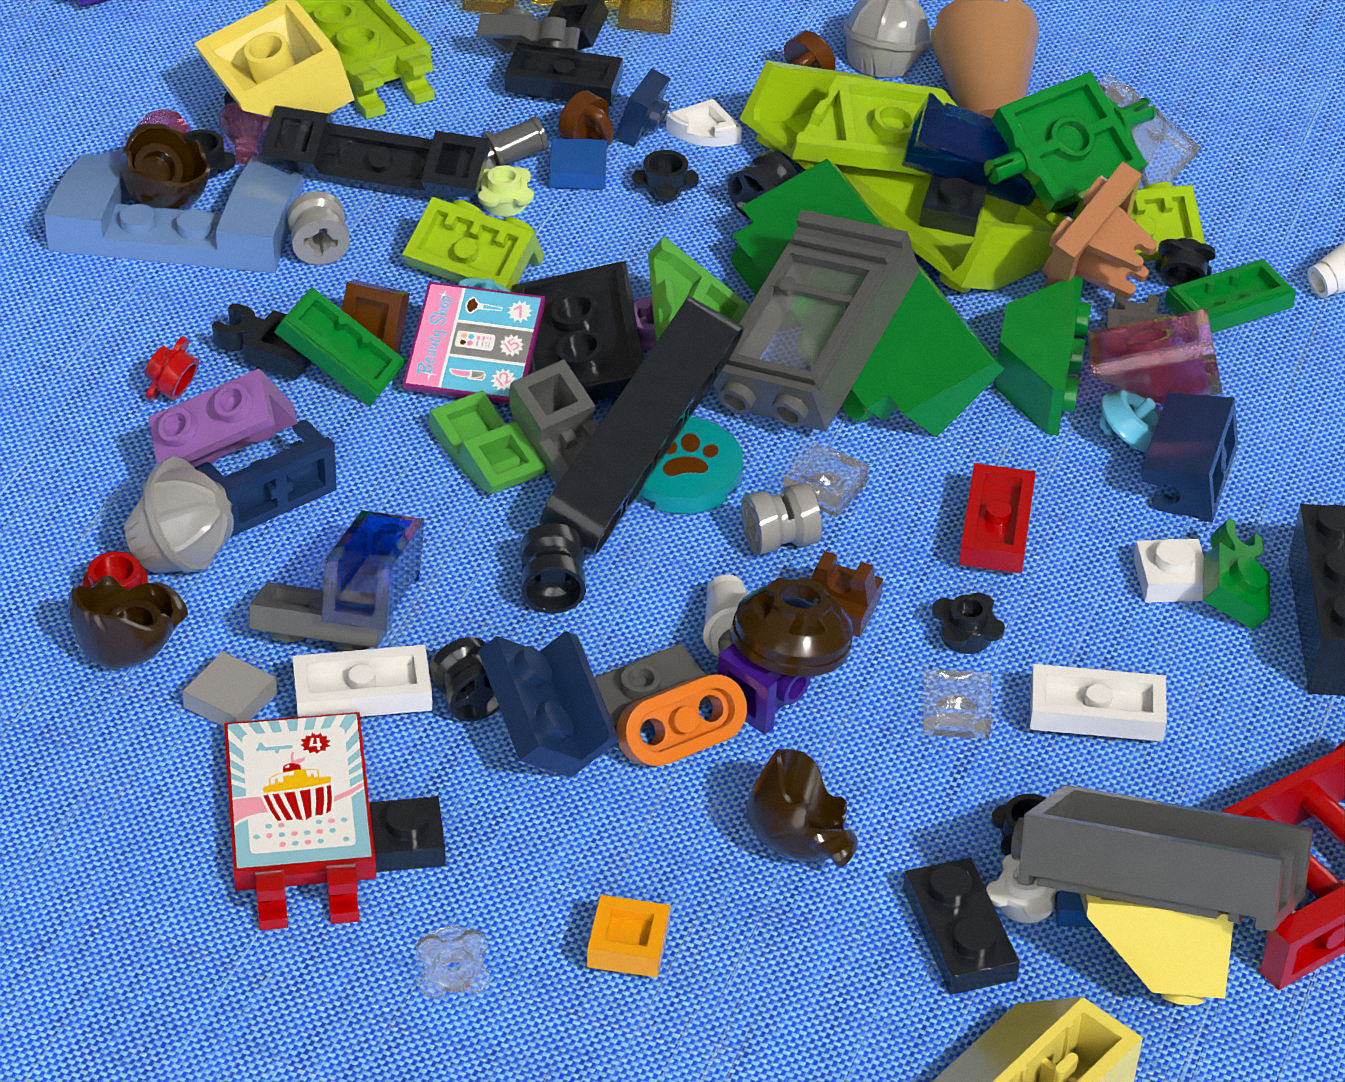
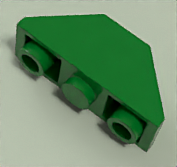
M1074 276L1069 282L1061 280L1006 304L997 360L1005 369L995 378L994 388L1042 431L1050 435H1059L1062 412L1074 413L1080 377L1068 376V374H1081L1086 340L1074 337L1086 338L1092 304L1080 301L1083 285L1082 277Z

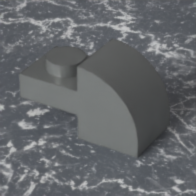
M564 359L510 382L509 390L513 421L518 423L545 464L547 472L556 485L559 484L598 427L593 420L595 404Z

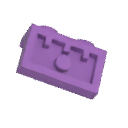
M259 368L148 417L157 464L166 458L176 456L187 460L193 467L204 462L212 464L226 454L254 442L265 441L275 433L298 424L293 403Z

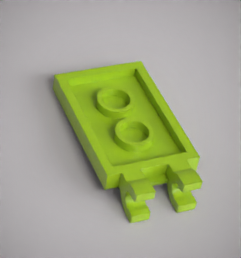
M277 0L264 2V5L267 6ZM297 0L338 50L355 99V105L366 120L386 114L385 103L378 97L376 88L384 86V82L400 78L407 96L415 105L435 99L434 89L425 78V73L433 71L430 44L385 0Z

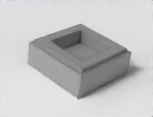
M222 651L182 691L183 706L223 727L224 723L251 721L277 694V680L275 676Z

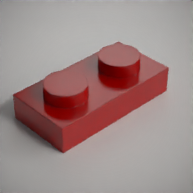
M974 463L959 565L1022 574L1036 471Z

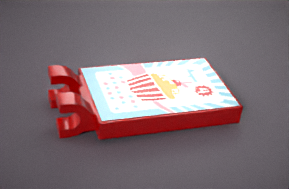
M360 712L224 723L235 891L256 889L260 931L288 928L285 891L287 886L327 883L331 924L359 922L357 880L376 879V859Z

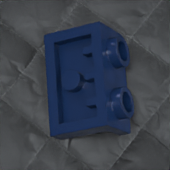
M567 631L563 632L540 651L534 647H526L496 636L478 650L519 761L564 776L573 777L617 743V732L577 635Z

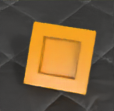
M600 894L587 948V967L658 978L670 925L671 905Z

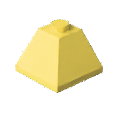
M277 0L194 43L197 52L243 111L272 117L274 107L277 105L331 114L336 109L355 100L338 50L297 0Z
M1080 894L1087 918L1152 993H1161V997L1164 1000L1181 1005H1199L1204 1003L1205 997L1225 999L1234 923L1228 921V912H1223L1217 919Z

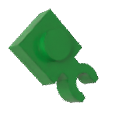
M1229 518L1211 534L1210 543L1212 550L1204 556L1203 601L1254 630L1270 616V571L1263 568L1256 561V558L1264 551V543L1262 537L1256 533L1243 543L1236 535L1235 521Z

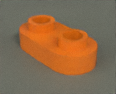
M702 675L636 700L629 704L619 717L616 729L619 747L624 755L636 764L662 766L726 741L735 736L745 722L747 701L744 692L729 677L723 675ZM704 697H707L713 706V713L707 721L699 713V704ZM646 720H649L655 728V737L649 744H646L640 735L641 726Z

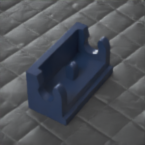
M1168 393L1141 467L1142 482L1156 486H1172L1179 491L1180 495H1154L1151 503L1154 509L1170 514L1200 516L1201 521L1213 522L1238 448L1235 397Z
M301 420L297 422L298 424L291 427L304 442L301 440L289 444V449L266 459L256 460L250 463V466L225 477L209 462H204L194 468L224 487L226 496L232 503L231 512L234 519V528L231 537L337 490L335 443L329 437L324 438L310 422Z

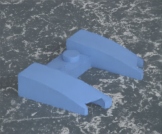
M123 150L97 155L88 153L82 154L67 170L55 189L44 213L48 251L276 273L290 230L287 221V211L290 204L297 197L301 196L304 182L302 175L298 173L289 175L269 166V162L263 161L261 157L252 155L238 177L222 214L209 213L198 209L178 210L151 208L144 204L127 205L126 201L129 193L120 172Z

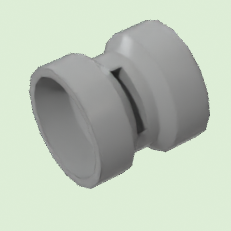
M807 482L785 486L781 494L770 495L766 491L743 495L741 500V516L744 533L751 551L756 556L777 552L781 544L789 542L797 547L819 543L822 534L821 514L815 493Z

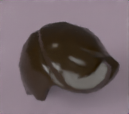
M162 123L137 125L130 133L121 155L120 172L130 197L136 204L148 205L151 208L178 210L190 208L204 193L211 171V166L198 140L186 142L184 135L180 131Z
M111 575L102 576L91 587L74 585L68 601L70 619L77 642L82 651L93 662L112 669L132 667L152 659L164 647L176 627L188 616L185 602L168 585L161 582H152L128 589L123 588Z
M777 749L754 783L746 805L748 822L760 841L780 855L798 861L815 862L831 858L838 868L844 867L858 848V839L853 830L845 829L848 803L842 796L833 797L828 793L817 763L802 751Z

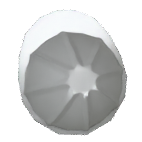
M860 0L851 11L849 18L843 22L842 29L846 35L845 46L848 63L856 70L869 76L882 78L903 76L909 71L919 56H923L926 50L932 46V31L929 28L926 15L917 0Z
M171 456L156 464L149 474L147 481L141 484L142 496L124 524L125 537L132 555L138 560L140 565L150 572H200L211 564L214 556L217 555L232 535L234 528V519L231 512L232 503L228 500L226 491L220 483L215 482L206 474L196 470L187 460Z

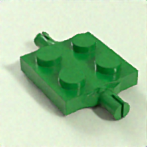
M1092 72L1084 73L998 107L991 119L1007 144L1009 153L992 160H987L984 164L986 176L992 174L988 179L992 184H997L1016 174H1022L1031 184L1046 211L1050 213L1084 199L1089 188L1099 176L1103 175L1109 179L1122 162L1140 173L1144 171L1148 164L1133 140L1131 128L1154 120L1156 116L1154 105L1149 106L1151 100L1147 97L1124 107H1118L1113 100L1105 95Z

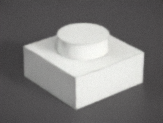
M1199 539L1136 541L1133 560L1145 603L1203 601L1204 555Z

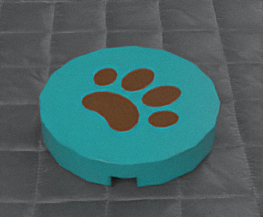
M690 417L636 499L641 502L642 495L644 498L654 501V509L667 513L694 514L717 508L727 501V494L733 491L734 488L737 491L742 483L743 450L734 435L718 424L697 417Z

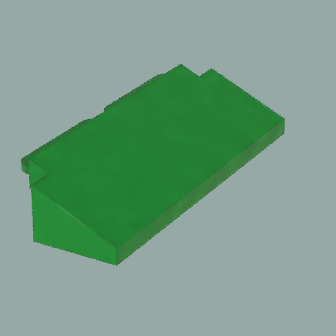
M825 159L741 206L753 223L732 234L739 245L732 253L731 262L750 289L757 295L798 228L796 220L802 210L883 227L887 226L840 169L830 160ZM918 265L919 274L841 407L856 422H864L873 414L885 421L899 408L905 416L937 437L1005 368ZM817 266L806 286L855 296L865 277ZM799 296L781 327L786 331H794L800 326L805 329V332L798 341V351L812 368L848 306Z

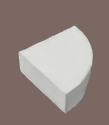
M714 99L666 115V130L685 142L709 147H722L741 143L742 127Z

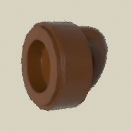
M803 30L787 41L784 46V55L788 64L834 71L836 69L835 57L831 48L822 37L814 32Z
M588 90L580 91L571 97L562 110L559 119V134L561 138L607 140V147H609L614 141V129L608 118L609 106L607 101Z

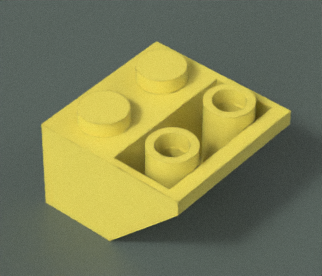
M1084 997L1016 1003L932 1082H1134L1143 1037Z

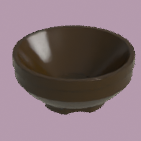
M805 577L797 580L778 578L770 584L759 587L744 596L738 604L731 627L732 640L737 649L747 659L762 668L789 676H818L836 670L848 659L853 640L852 622L843 607L826 592V587L817 581Z

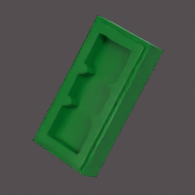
M1261 259L1167 288L1164 305L1195 338H1199L1293 308L1296 291L1265 259Z
M313 287L306 292L274 332L369 407L372 406L407 361Z

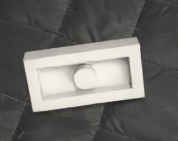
M425 645L292 656L298 717L360 712V717L432 711V689Z
M1033 664L1030 685V730L1164 741L1167 725L1166 675Z

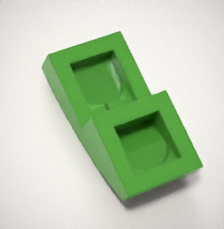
M483 390L430 410L427 425L459 468L490 495L545 474V464L518 423L514 421L505 424Z

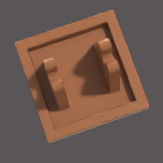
M1122 162L1109 179L1101 175L1095 180L1083 199L1082 205L1085 206L1083 211L1075 220L1067 216L1059 224L1048 245L1054 250L1042 269V273L1047 276L1045 287L1061 280L1069 282L1075 276L1082 277L1083 283L1086 280L1125 298H1132L1134 296L1136 287L1126 278L1132 277L1139 282H1144L1149 274V270L1143 265V258L1134 251L1141 250L1147 255H1153L1157 247V242L1130 217L1142 177L1140 172Z

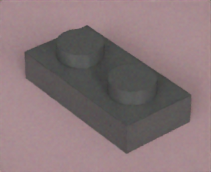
M267 582L250 603L248 629L267 631L270 637L280 641L294 642L304 640L305 638L332 641L336 648L346 651L366 650L370 647L377 648L392 626L394 601Z

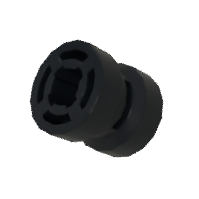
M547 523L530 529L523 536L520 545V558L523 568L521 591L524 601L531 608L550 614L563 613L575 608L583 601L586 593V578L584 568L582 567L585 561L583 538L575 529L565 524Z

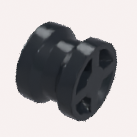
M765 151L755 157L749 166H745L732 174L728 181L731 201L743 216L750 219L741 208L742 205L798 174L792 163L783 155L775 151Z
M465 637L452 641L438 651L430 663L429 674L434 685L440 692L445 694L444 699L448 709L460 721L473 722L482 720L499 710L478 650L487 644L481 638Z

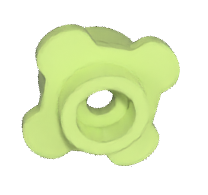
M507 165L484 169L480 184L482 191L478 193L479 203L482 204L487 212L496 216L519 214L534 199V191L528 188L527 184L531 180V173L525 168Z

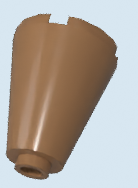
M954 0L942 8L936 16L937 24L931 32L932 48L951 97L957 105L958 112L963 117L969 119L981 133L977 143L990 147L999 146L1005 143L991 118L998 107L1027 96L1039 40L1038 20L1033 9L1022 0H1008V2L1000 0Z

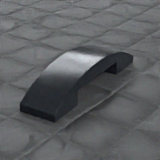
M275 105L260 156L263 161L284 169L353 188L395 195L450 198L478 195L491 141L488 138L435 130L433 139L333 124L328 113Z

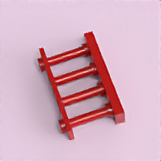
M1345 741L1339 744L1332 753L1220 812L1298 825L1313 817L1345 847V809L1338 804V802L1345 799ZM1311 853L1306 888L1318 900L1300 910L1294 908L1273 932L1267 931L1266 933L1267 943L1260 973L1278 990L1345 953V879L1339 881Z

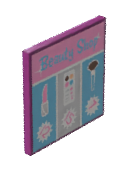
M429 281L402 384L403 390L461 398L483 390L491 402L510 404V382L527 376L529 373L546 302L545 296Z

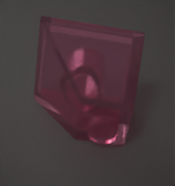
M1207 309L1088 332L1090 367L1092 377L1146 399L1151 398L1154 402L1161 405L1165 404L1168 393L1208 396L1223 394Z

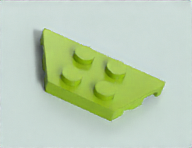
M842 75L835 77L827 90L825 99L820 100L813 110L808 125L803 132L800 131L796 136L791 152L792 159L822 162L828 159L834 164L854 166L862 169L910 173L916 176L934 175L943 178H961L966 181L990 184L992 183L988 179L992 174L986 176L984 164L987 160H992L999 156L988 158L977 145L981 133L969 119L963 117L958 112L956 103L944 89Z

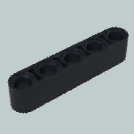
M693 297L687 298L551 494L541 514L539 524L559 523L575 529L583 538L584 550L596 555L605 545L729 361L741 339L744 326Z

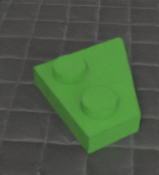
M663 236L649 250L648 262L656 342L689 297H693L735 322L740 323L750 304Z

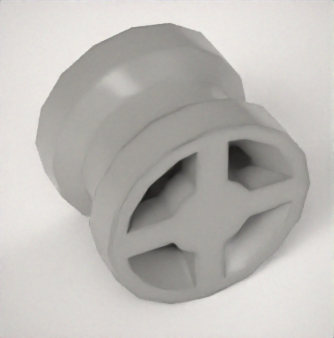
M322 191L308 192L297 197L290 204L287 211L293 251L299 259L309 264L323 265L338 260L346 253L349 246V232L345 224V213L341 202L332 194ZM319 229H326L325 231L318 233Z

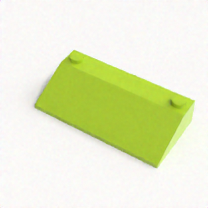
M766 60L739 119L757 132L755 137L757 142L773 151L782 152L792 159L791 152L796 136L800 131H804L810 121L813 110L820 100L825 99L827 90L837 75L876 79L867 75ZM792 159L800 166H802L805 170L820 163L814 161ZM835 164L888 228L908 232L913 251L940 271L939 280L948 287L962 293H969L971 288L998 290L1042 269L1054 250L1048 245L1059 224L1066 218L1057 210L1048 213L1038 196L1012 177L1002 180L1000 185L968 181L972 184L987 187L985 204L975 237L919 226L922 205L932 176H916L910 173L862 169Z

